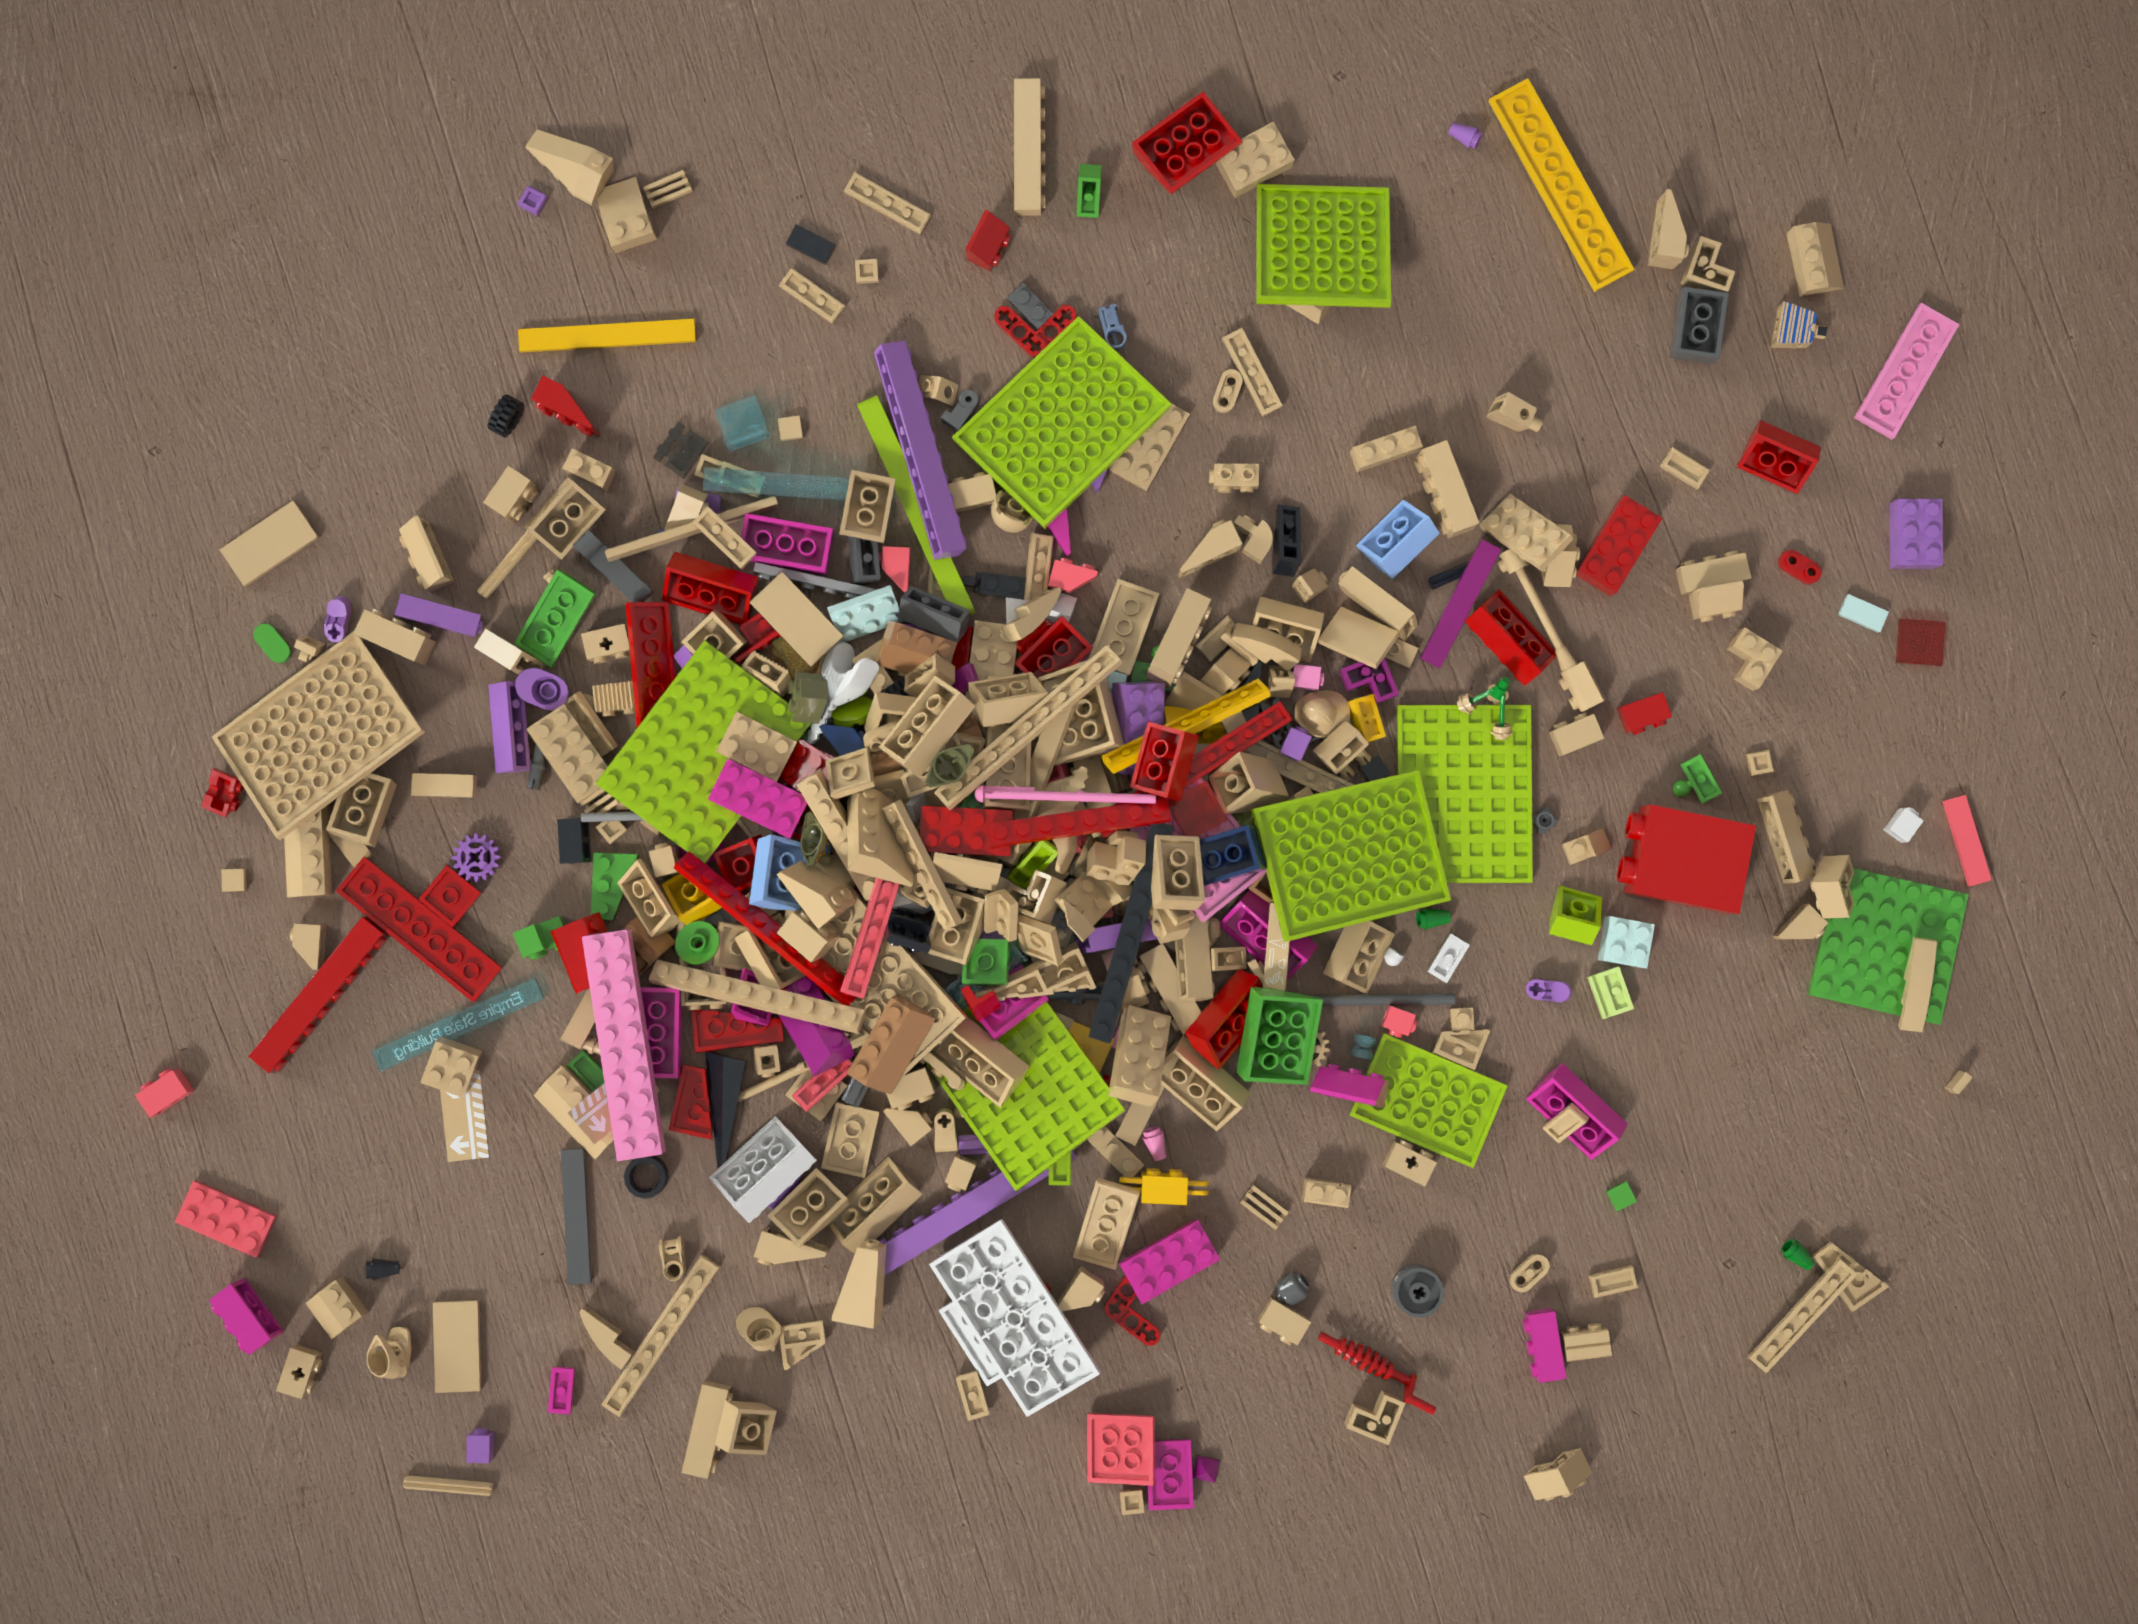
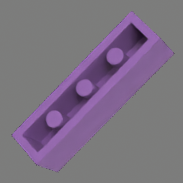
M511 681L488 685L496 773H517L531 770L528 732L526 730L525 701L516 692V682Z

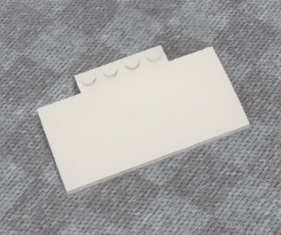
M1003 1219L945 1252L929 1264L952 1299L950 1303L938 1310L986 1386L1002 1378L1027 1417L1101 1373Z

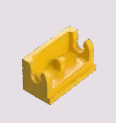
M1373 694L1348 702L1351 724L1367 742L1386 737Z

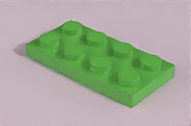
M557 569L514 644L550 668L554 667L597 593L563 570Z

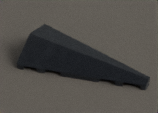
M709 1051L705 1053L717 1168H719L728 1159L748 1060Z

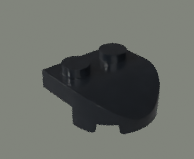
M898 907L895 912L891 910L884 932L885 940L893 946L900 945L914 952L928 953L931 948L929 932L932 925L928 920L923 922L919 919L918 912Z

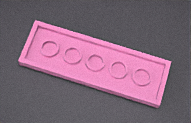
M1923 303L1918 304L1853 418L1889 439H1894L1960 324Z

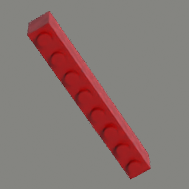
M361 917L248 1057L267 1073L280 1072L287 1064V1057L290 1054H295L301 1047V1040L305 1036L311 1035L315 1030L314 1024L318 1019L322 1020L329 1013L330 1009L328 1007L333 1001L337 1002L344 994L342 990L347 984L351 985L356 980L358 970L369 964L372 960L371 954L376 949L379 950L386 943L385 937L388 933L368 917Z

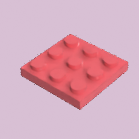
M1088 1413V1482L1155 1485V1416Z

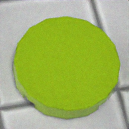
M859 696L836 707L831 712L834 724L849 728L853 727V724L856 723L859 725L865 724L872 699Z

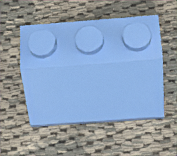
M1402 500L1356 546L1381 572L1393 579L1440 533L1429 516L1405 500Z
M772 834L758 839L749 904L776 910L802 909L777 876L780 871L799 861L806 863L801 852V842Z

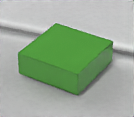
M1627 1181L1606 1190L1617 1212L1637 1202Z

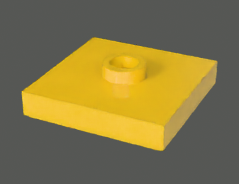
M1073 1021L1069 1031L1100 1074L1114 1038H1112L1110 1044L1090 1038L1088 1036L1091 1028Z

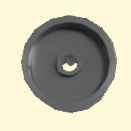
M1406 1265L1398 1270L1392 1279V1297L1399 1308L1409 1316L1418 1318L1430 1316L1438 1310L1443 1302L1444 1289L1442 1282L1432 1270L1424 1265ZM1419 1288H1420V1292H1419V1293H1414V1292H1413L1414 1289H1419Z

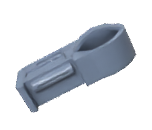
M1111 304L1107 309L1105 306L1100 307L1098 315L1105 341L1115 351H1120L1127 343V336L1123 324H1120L1116 311L1118 306ZM1116 333H1120L1124 337L1120 345ZM1110 334H1112L1114 345H1111L1108 341Z

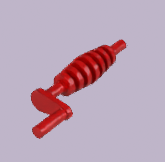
M1322 1331L1320 1332L1318 1340L1333 1347L1336 1355L1339 1356L1342 1353L1341 1358L1347 1361L1349 1359V1364L1352 1366L1356 1365V1368L1360 1371L1364 1369V1372L1368 1374L1373 1371L1374 1376L1379 1377L1381 1375V1378L1385 1380L1391 1377L1405 1384L1403 1402L1411 1404L1431 1415L1435 1413V1406L1413 1395L1417 1375L1412 1373L1410 1376H1407L1395 1370L1394 1363L1389 1361L1386 1364L1387 1359L1384 1356L1379 1358V1353L1376 1351L1372 1353V1348L1368 1346L1364 1348V1345L1360 1343L1355 1346V1341L1352 1340L1346 1344L1347 1339L1344 1337L1337 1340Z

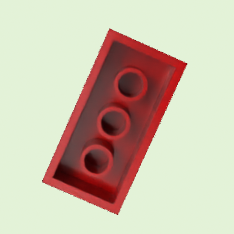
M1624 495L1616 503L1577 566L1576 576L1610 597L1615 595L1663 518Z
M922 806L920 838L927 852L1012 856V845L991 848L987 824L1014 820V811L953 808L949 810L947 807Z

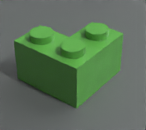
M557 916L543 923L533 924L513 932L522 958L530 957V960H537L547 956V951L555 948L558 951L550 931L567 925L564 916Z

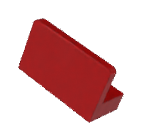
M969 985L960 989L968 1008L977 1022L1000 1008L994 990L977 999Z

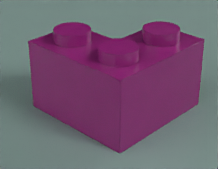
M1385 657L1377 669L1358 662L1339 671L1346 692L1367 684L1370 693L1374 695L1376 704L1399 695Z

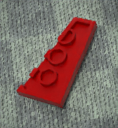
M700 1009L691 1010L695 1053L785 1042L781 1019L770 1018L769 1025L765 1026L735 1019L732 1013Z

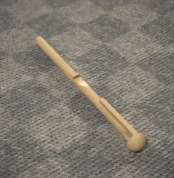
M862 1033L849 1039L853 1049L864 1045L867 1040ZM802 1061L787 1071L741 1091L739 1102L810 1069L806 1062Z

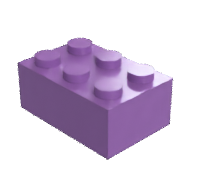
M1896 499L1889 503L1890 569H1936L1943 566L1942 499Z

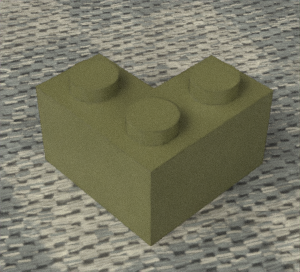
M796 672L793 680H790L788 685V693L792 694V699L789 701V712L792 713V721L819 724L828 701L827 681L822 680V674Z

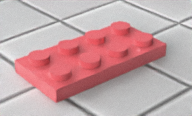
M195 1180L191 1184L175 1223L257 1258L261 1254L277 1215Z

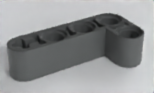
M589 529L573 544L631 602H645L654 593L623 561L617 559L608 562L605 550L609 548Z

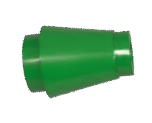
M1422 908L1416 912L1417 926L1424 930L1448 924L1451 921L1449 910Z
M1789 1239L1783 1244L1781 1253L1785 1259L1805 1270H1810L1814 1266L1815 1260L1798 1240Z

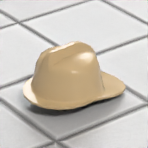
M750 1307L743 1310L737 1317L736 1328L738 1332L757 1351H775V1345H777L781 1334V1326L768 1311L760 1307Z

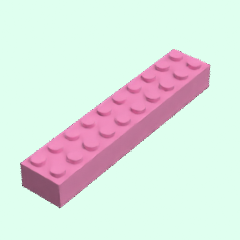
M631 929L583 936V948L617 1161L661 1155L666 1151L632 931Z

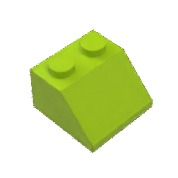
M1559 885L1550 916L1549 934L1592 945L1601 928L1602 897Z

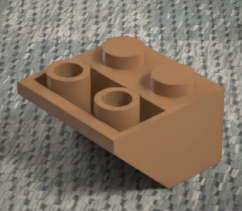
M638 916L623 929H631L637 969L640 976L644 975L655 965L656 960H660L675 945V940L668 933L650 938Z

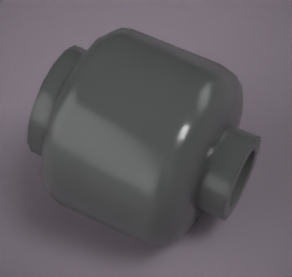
M1291 1272L1277 1282L1278 1291L1276 1295L1283 1304L1286 1302L1294 1306L1309 1296L1310 1284L1303 1274Z

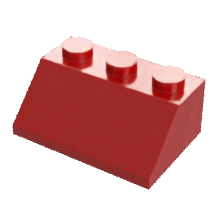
M1760 420L1746 444L1737 468L1798 494L1819 461L1821 447Z
M1061 616L1014 664L1022 673L1032 672L1036 678L1077 664L1093 647Z
M1148 722L1130 788L1181 801L1199 735Z
M600 912L550 931L575 993L590 988L582 937L607 932Z

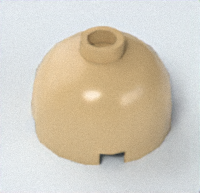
M1001 490L998 492L991 506V516L994 523L1002 530L1010 533H1018L1027 529L1034 518L1006 491L1002 492Z

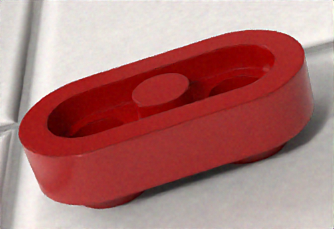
M1795 550L1785 551L1778 559V565L1782 571L1804 584H1813L1821 577L1822 571L1820 566ZM1789 557L1794 558V565L1789 563ZM1808 569L1813 570V576L1808 575Z
M1044 620L1032 633L1017 641V650L1023 655L1053 623L1049 620Z

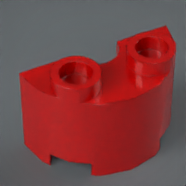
M213 768L208 780L210 786L204 795L201 807L226 818L231 811L236 812L241 804V800L238 798L240 793L243 792L244 787L238 777Z

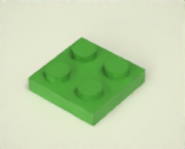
M978 939L967 965H963L962 984L1008 986L1010 942L1006 939Z

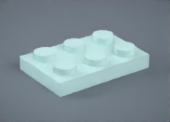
M891 585L827 607L834 627L844 636L840 641L844 642L885 629L888 621L904 622V620L898 618L899 606Z

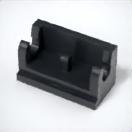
M581 818L557 819L560 864L590 863L589 822H581Z

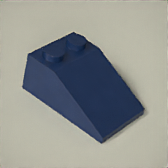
M1245 825L1199 840L1204 886L1267 869L1255 825Z

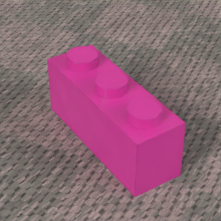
M1552 1308L1525 1312L1526 1319H1522L1524 1332H1528L1529 1341H1526L1528 1354L1532 1355L1533 1363L1530 1364L1532 1377H1536L1539 1383L1566 1379L1555 1311Z

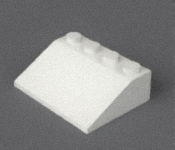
M775 1116L709 1178L730 1204L750 1223L770 1203L774 1202L785 1189L790 1187L799 1176L810 1169L817 1160Z

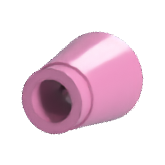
M1153 1126L1143 1130L1144 1136L1142 1139L1153 1160L1165 1159L1167 1156L1164 1133L1160 1130V1127Z

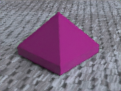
M1198 1455L1193 1478L1215 1483L1220 1460Z

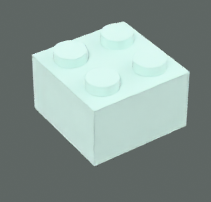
M1605 916L1598 960L1647 969L1655 924Z

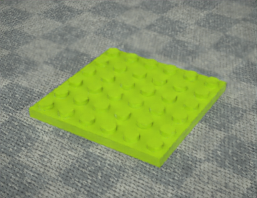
M1257 184L1256 304L1390 308L1389 188Z

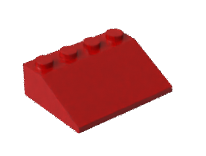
M1203 91L1133 141L1132 149L1133 154L1143 167L1172 195L1241 145L1243 141Z

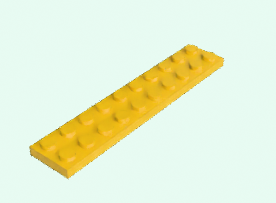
M1529 78L1490 98L1489 104L1593 291L1596 292L1635 270Z

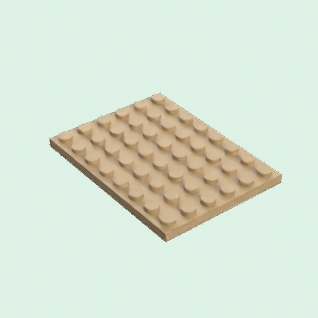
M354 631L212 736L271 831L279 840L283 839L425 733L363 639L353 634Z

